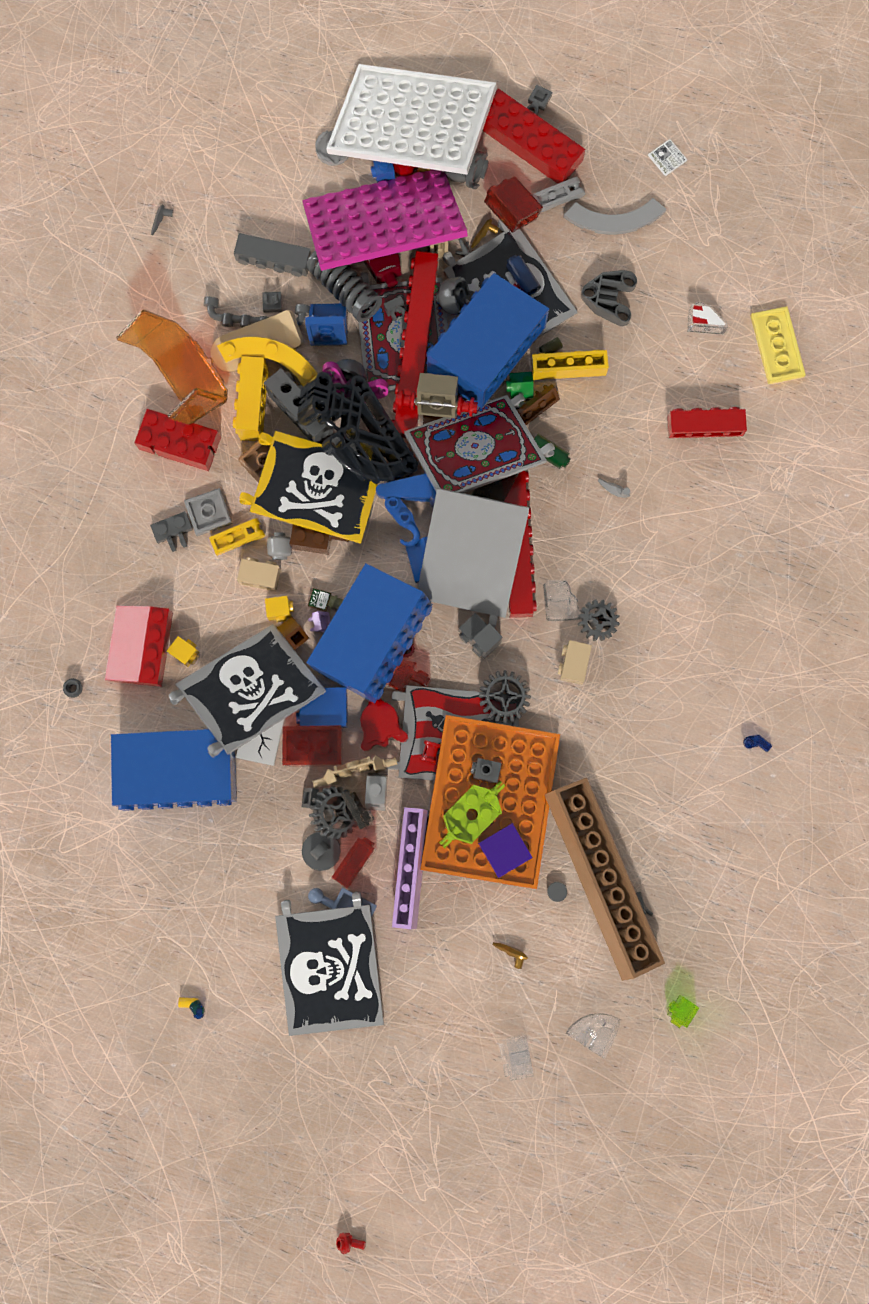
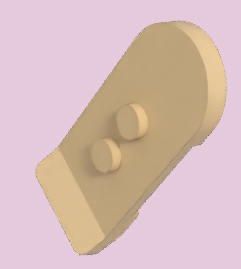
M285 310L277 315L218 337L211 347L213 363L222 371H237L238 363H241V357L226 363L217 347L221 343L236 338L266 337L283 342L294 349L303 346L304 339L293 311Z

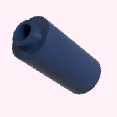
M514 255L507 260L506 268L521 291L529 296L534 295L541 288L539 282L522 256Z

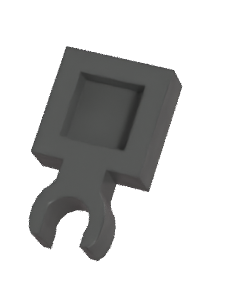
M536 85L528 99V103L531 105L527 108L538 115V109L544 111L553 92Z

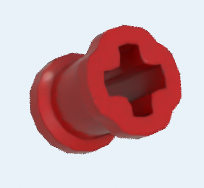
M424 740L425 747L420 760L436 764L437 751L441 745Z

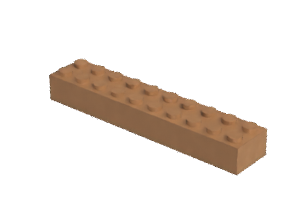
M587 777L545 794V798L621 980L634 979L665 964Z

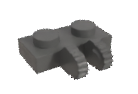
M186 511L150 525L156 542L159 544L167 540L172 552L177 551L172 538L179 536V541L183 548L187 547L183 534L193 530Z

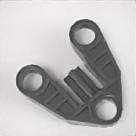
M627 270L603 272L582 288L581 298L594 314L618 326H626L630 322L631 311L627 306L616 301L618 291L632 292L636 287L637 277L633 272ZM631 279L633 281V285H626L624 280ZM586 290H592L594 292V295L591 297L585 296L584 292ZM625 313L628 319L625 321L621 320L618 314Z

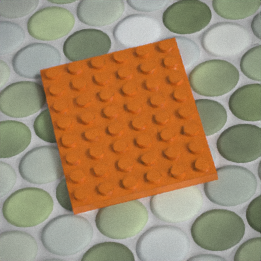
M445 715L420 870L537 889L549 813V805L545 794L552 791L560 734ZM478 758L501 763L498 782L500 780L505 787L498 793L497 798L502 813L472 844L455 839L444 848L443 845L447 840L442 845L439 843L448 833L443 815L473 785L492 789L496 785L495 783L473 779L474 774L470 773L472 763L476 762ZM469 809L466 816L469 820H475L477 812L474 809ZM513 823L533 858L498 878L478 843Z

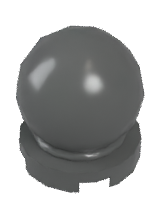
M481 151L474 154L468 175L444 172L452 181L466 182L467 187L476 190L480 186L477 184L480 178L484 179L489 164V161L486 160L488 154Z

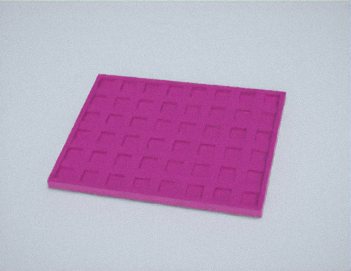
M432 169L430 171L417 172L413 175L399 176L388 181L383 180L370 185H362L357 188L345 189L340 192L327 193L323 196L302 200L321 271L468 236L467 228L446 174L440 170Z

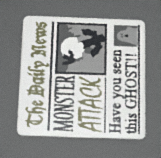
M670 139L648 154L649 158L664 176H667L687 161L686 157Z

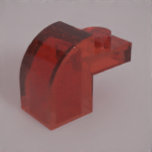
M403 661L395 668L391 681L386 685L404 693L410 680L423 687H428L431 680L426 672L422 670L415 671L417 663Z

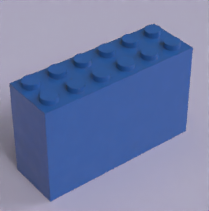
M495 273L483 281L482 288L474 292L470 303L462 307L457 319L454 318L450 322L449 329L446 332H442L435 346L432 345L427 351V373L458 377V393L469 401L471 397L475 398V402H478V407L481 409L546 328L549 313L548 307Z
M365 563L306 663L319 674L375 704L382 697L385 685L391 681L395 668L401 664L405 651L411 647L415 634L421 630L425 617L431 613L433 604L424 592Z
M209 729L111 734L112 806H116L118 810L134 811V807L142 810H153L154 806H158L161 809H172L173 805L181 808H192L193 804H197L200 807H211L212 803H217L220 806H230L232 802H237L235 751L228 755L223 749L217 756L211 757L208 753V746L218 741Z

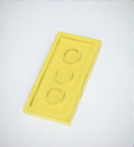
M788 306L752 313L750 317L768 384L805 377L806 374Z

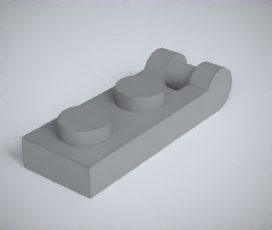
M571 178L532 194V199L538 212L541 213L573 199L582 198L586 193L579 185V178Z

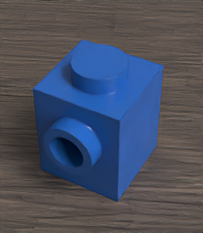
M373 161V166L370 169L372 178L376 177L377 183L383 180L395 179L393 163Z

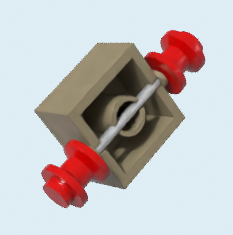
M420 373L417 397L414 391L411 395H405L404 390H400V394H396L395 405H398L400 410L404 406H408L411 411H414L415 405H418V415L456 418L457 411L459 416L462 412H467L470 417H473V413H477L478 402H475V398L471 397L470 401H464L463 397L459 396L458 399V377L451 375Z

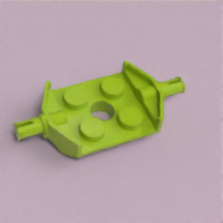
M500 780L492 789L473 785L443 815L448 833L439 843L442 845L447 840L443 845L444 848L455 839L472 844L502 813L497 796L505 785ZM469 809L476 810L477 818L475 820L467 818L466 813Z

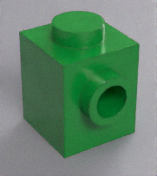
M532 372L509 374V380L506 381V391L510 392L511 399L519 394H522L524 398H533Z

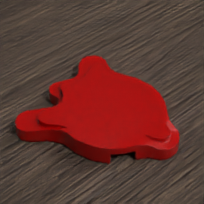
M381 698L375 704L369 701L360 719L361 728L364 733L361 749L368 752L375 745L386 748L389 746L390 738H394L402 743L406 742L409 737L399 725V716L395 708L384 702Z

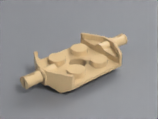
M375 755L371 760L369 756L365 759L334 766V771L328 769L325 776H323L324 778L312 780L314 788L324 785L339 784L337 776L341 777V779L352 776L351 772L354 771L359 773L370 771L372 766L374 771L378 773L387 767L398 764L396 757L384 760Z

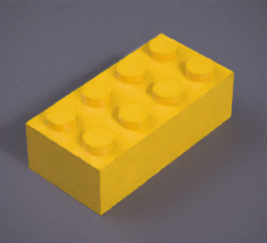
M242 356L241 363H238L237 367L240 380L236 381L238 399L234 401V409L237 410L236 417H233V428H235V433L238 434L240 441L258 442L260 433L264 432L267 397L264 382L268 379L269 370L264 357Z

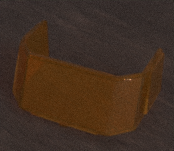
M142 310L116 337L118 341L138 347L155 362L180 400V403L167 415L169 419L191 424L227 402L228 389L224 385V380L213 366L214 361L211 357H207L196 340L194 341L192 336L177 322L150 311Z

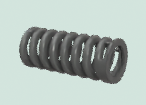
M314 251L306 264L308 271L317 280L321 281L322 285L340 301L342 306L346 307L349 313L353 314L352 316L358 322L367 321L375 315L382 304L381 296L374 289H370L369 284L364 282L361 276H357V272L351 269L349 264L335 267L331 272V269L321 271L319 262L314 267L315 261L318 260L316 251ZM376 300L375 305L373 307L370 306L373 303V301ZM368 307L370 308L369 311L361 314L362 311H364Z

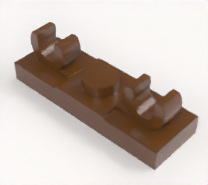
M553 384L549 386L544 385L542 392L536 391V395L523 404L522 407L516 408L525 425L529 424L560 400L556 387Z

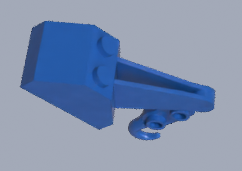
M427 474L381 483L376 487L377 496L385 499L387 511L400 526L410 530L413 534V539L409 542L400 539V543L404 546L415 545L420 539V532L415 524L412 512L402 500L430 502L431 507H434L436 491Z

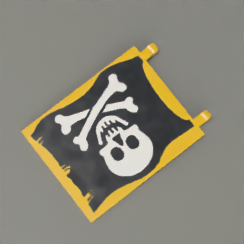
M275 431L273 437L261 432L259 444L270 445V449L255 495L252 496L246 492H241L239 502L244 505H251L250 512L361 544L378 484H374L370 479L366 478L364 481H361L353 472L338 462L333 455L325 454L320 443Z

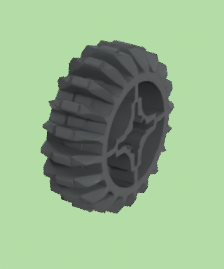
M506 670L503 671V676L497 671L496 678L493 675H489L491 682L484 680L483 683L487 687H480V690L485 692V694H479V698L485 699L480 702V706L487 705L483 712L485 713L490 710L491 713L488 717L491 718L494 714L497 715L495 718L497 722L500 716L503 717V723L507 722V717L513 722V715L518 719L521 718L519 711L526 713L527 710L523 706H530V703L525 701V699H531V695L525 694L530 691V688H523L527 682L523 681L520 683V675L516 679L513 678L515 672H511L509 677ZM502 682L501 691L489 693L493 685ZM508 682L516 686L520 694L510 691ZM504 690L506 695L511 697L507 699L506 703L503 697L499 696L503 694ZM490 699L498 701L501 704L502 711L497 710L491 704ZM520 700L518 707L508 712L509 702Z
M331 786L329 789H322V792L316 794L318 798L312 799L315 805L309 807L313 810V813H310L308 816L314 818L311 824L316 825L314 830L320 831L321 836H326L327 839L345 838L347 833L353 832L352 827L358 826L355 820L360 819L357 816V812L361 810L356 809L359 802L353 801L355 795H349L350 790ZM330 798H338L333 804H327ZM337 821L343 822V824L336 829L332 828V826L336 824Z

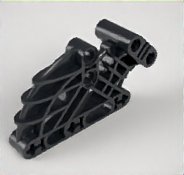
M320 372L302 387L300 395L302 400L299 401L301 406H299L297 414L298 421L302 425L308 426L317 420L319 424H325L331 429L337 430L338 432L323 442L322 449L325 454L333 455L338 462L353 472L361 481H364L366 478L370 479L374 484H378L380 481L392 482L396 479L407 477L417 470L418 463L364 377L355 375L345 384L333 383L328 373ZM341 388H344V392H343V391H341V392H339V393L336 392V390H340ZM339 418H341L340 428L334 423ZM360 418L369 432L359 429Z

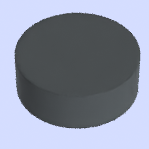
M554 882L549 885L547 895L552 901H563L567 896V888L563 883Z

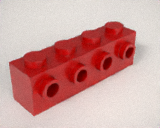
M714 407L710 410H702V408H693L691 410L676 408L670 411L667 417L669 438L744 436L747 431L746 409H740V407H731L729 409Z

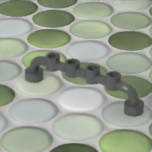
M210 296L204 297V306L207 307L209 316L213 320L221 321L222 326L233 327V323H240V327L243 328L269 318L267 316H239L230 313L218 314L214 308H218L219 299ZM297 304L295 306V314L298 315L296 319L298 326L309 315L310 306L305 304Z

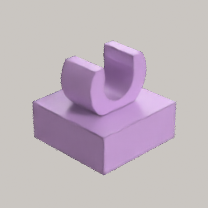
M322 611L312 613V617L308 619L309 622H314V628L310 629L313 632H325L331 622L329 612Z

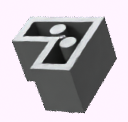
M476 613L458 631L460 633L458 636L464 643L469 642L473 647L472 651L478 657L482 656L484 659L501 644L503 638L490 623L487 625Z

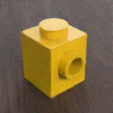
M288 596L265 599L266 615L269 621L285 622L287 618L291 617V612H294L293 601H290Z
M177 636L167 650L170 655L187 667L190 664H195L199 658V651L196 649L197 645L189 639L184 641L179 636Z

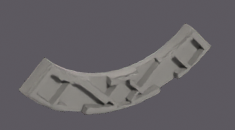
M652 198L648 203L634 211L624 214L607 215L588 210L575 202L564 214L563 218L582 229L595 231L598 234L617 235L634 232L639 228L652 224L666 212V208Z

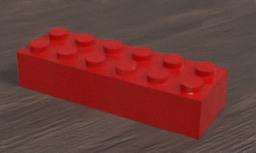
M499 88L496 90L482 131L557 184L568 180L584 160L586 149Z

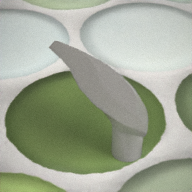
M601 478L598 479V482L611 494L621 498L630 497L629 488H622L615 483L604 481Z

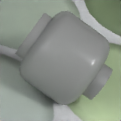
M275 532L274 536L267 539V554L272 556L273 560H287V557L292 554V547L289 544L290 537L285 536L283 532Z

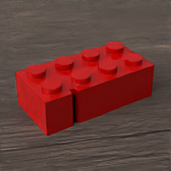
M146 409L134 443L141 451L154 455L156 452L158 456L209 472L214 459L213 452L216 453L221 436L218 430Z

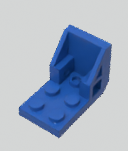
M341 303L310 304L309 317H305L310 346L347 345L348 318L346 307L342 306Z

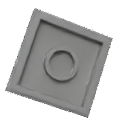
M220 488L184 500L196 536L232 524Z

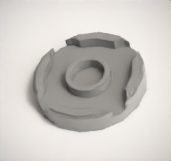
M327 130L319 135L315 142L316 154L323 163L337 166L344 163L349 157L327 153L326 148L333 133V130L329 132Z

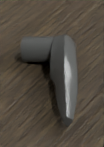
M163 204L157 210L151 230L152 236L157 231L164 216L173 217V210L166 209Z

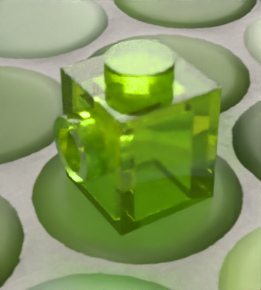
M679 995L676 1001L672 1000L667 1008V1011H669L667 1015L671 1018L669 1022L678 1028L681 1026L688 1028L699 1007Z

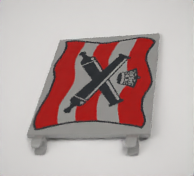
M407 685L406 693L394 691L392 693V700L405 701L403 731L408 734L409 738L406 742H401L400 762H397L398 765L390 766L386 769L399 770L398 778L435 781L440 748L437 751L436 764L422 761L420 756L423 755L424 740L441 745L445 715L519 727V719L513 715V722L507 717V722L503 723V717L501 716L498 722L495 721L497 716L495 714L489 718L488 716L491 711L483 712L487 705L480 706V702L485 699L479 698V694H485V692ZM506 694L499 695L500 697H503L505 703L508 698H511ZM490 699L491 704L497 710L502 711L501 704ZM520 700L510 701L508 712L516 709Z

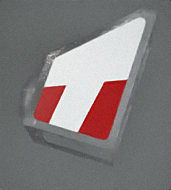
M702 302L691 304L688 311L687 332L724 335L728 324L711 305H705Z

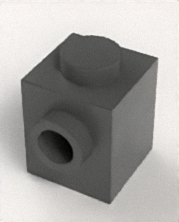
M478 758L476 762L472 763L470 773L474 774L473 779L496 784L501 763Z

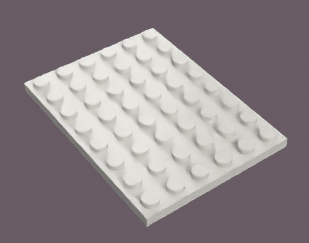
M359 64L326 148L327 153L468 175L497 89L496 82Z

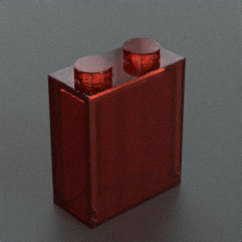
M515 176L510 179H504L497 186H491L487 190V196L484 200V203L512 233L537 220L543 209V206Z
M365 836L363 839L358 837L331 878L347 889H350L377 850L373 847L375 843Z

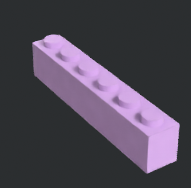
M404 807L392 927L417 929L423 870L420 869L429 811L425 809Z

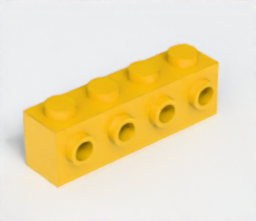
M607 350L532 354L531 359L533 380L606 376L609 368Z

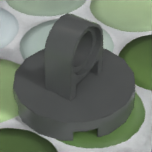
M320 832L308 836L301 850L302 858L306 865L318 871L329 870L335 866L340 859L341 853L338 840L334 838L327 839L326 836H321Z

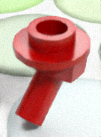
M342 1232L336 1239V1247L342 1254H347L350 1252L351 1247L364 1250L366 1242L352 1238L350 1233Z

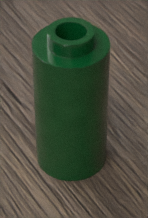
M538 433L534 440L540 449L548 443H552L555 447L553 450L554 455L545 457L546 460L559 469L562 467L566 468L571 460L569 457L570 453Z

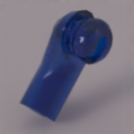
M759 734L747 736L743 740L745 748L752 749L759 746L766 753L773 746Z

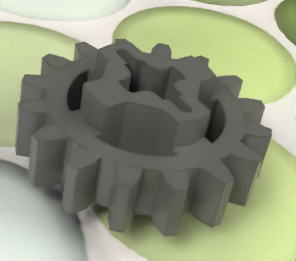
M597 599L592 601V604L590 602L585 604L586 608H581L580 611L583 614L578 615V618L582 619V621L578 623V626H583L581 633L586 631V638L593 636V641H596L598 637L600 641H604L605 636L609 639L612 637L611 633L617 632L614 627L620 625L616 621L620 616L614 614L617 610L616 608H610L612 603L605 605V601L602 599L598 604ZM596 609L595 614H588L590 610ZM599 617V621H602V623L598 624L596 618ZM603 627H609L607 631L601 632Z

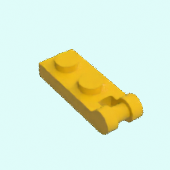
M254 518L209 537L216 556L265 537L264 530H261L259 526L261 524L259 519ZM252 528L254 533L248 534L247 529Z

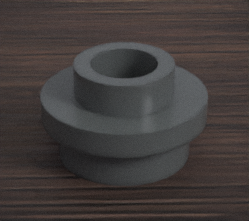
M68 679L63 685V692L68 697L75 698L82 693V683L77 679ZM72 685H76V690L74 692H71L70 690Z

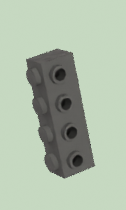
M239 233L234 256L236 261L242 265L252 264L260 269L270 268L279 273L288 272L297 277H307L308 269L306 264L311 256V249Z

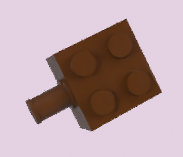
M293 524L289 544L293 550L329 555L332 540L349 542V540Z

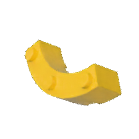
M257 336L242 337L217 345L226 363L242 356L268 358L288 368L297 377L302 386L318 374L309 360L291 346L274 339Z

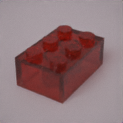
M341 725L283 726L282 765L284 767H332L343 765V727Z

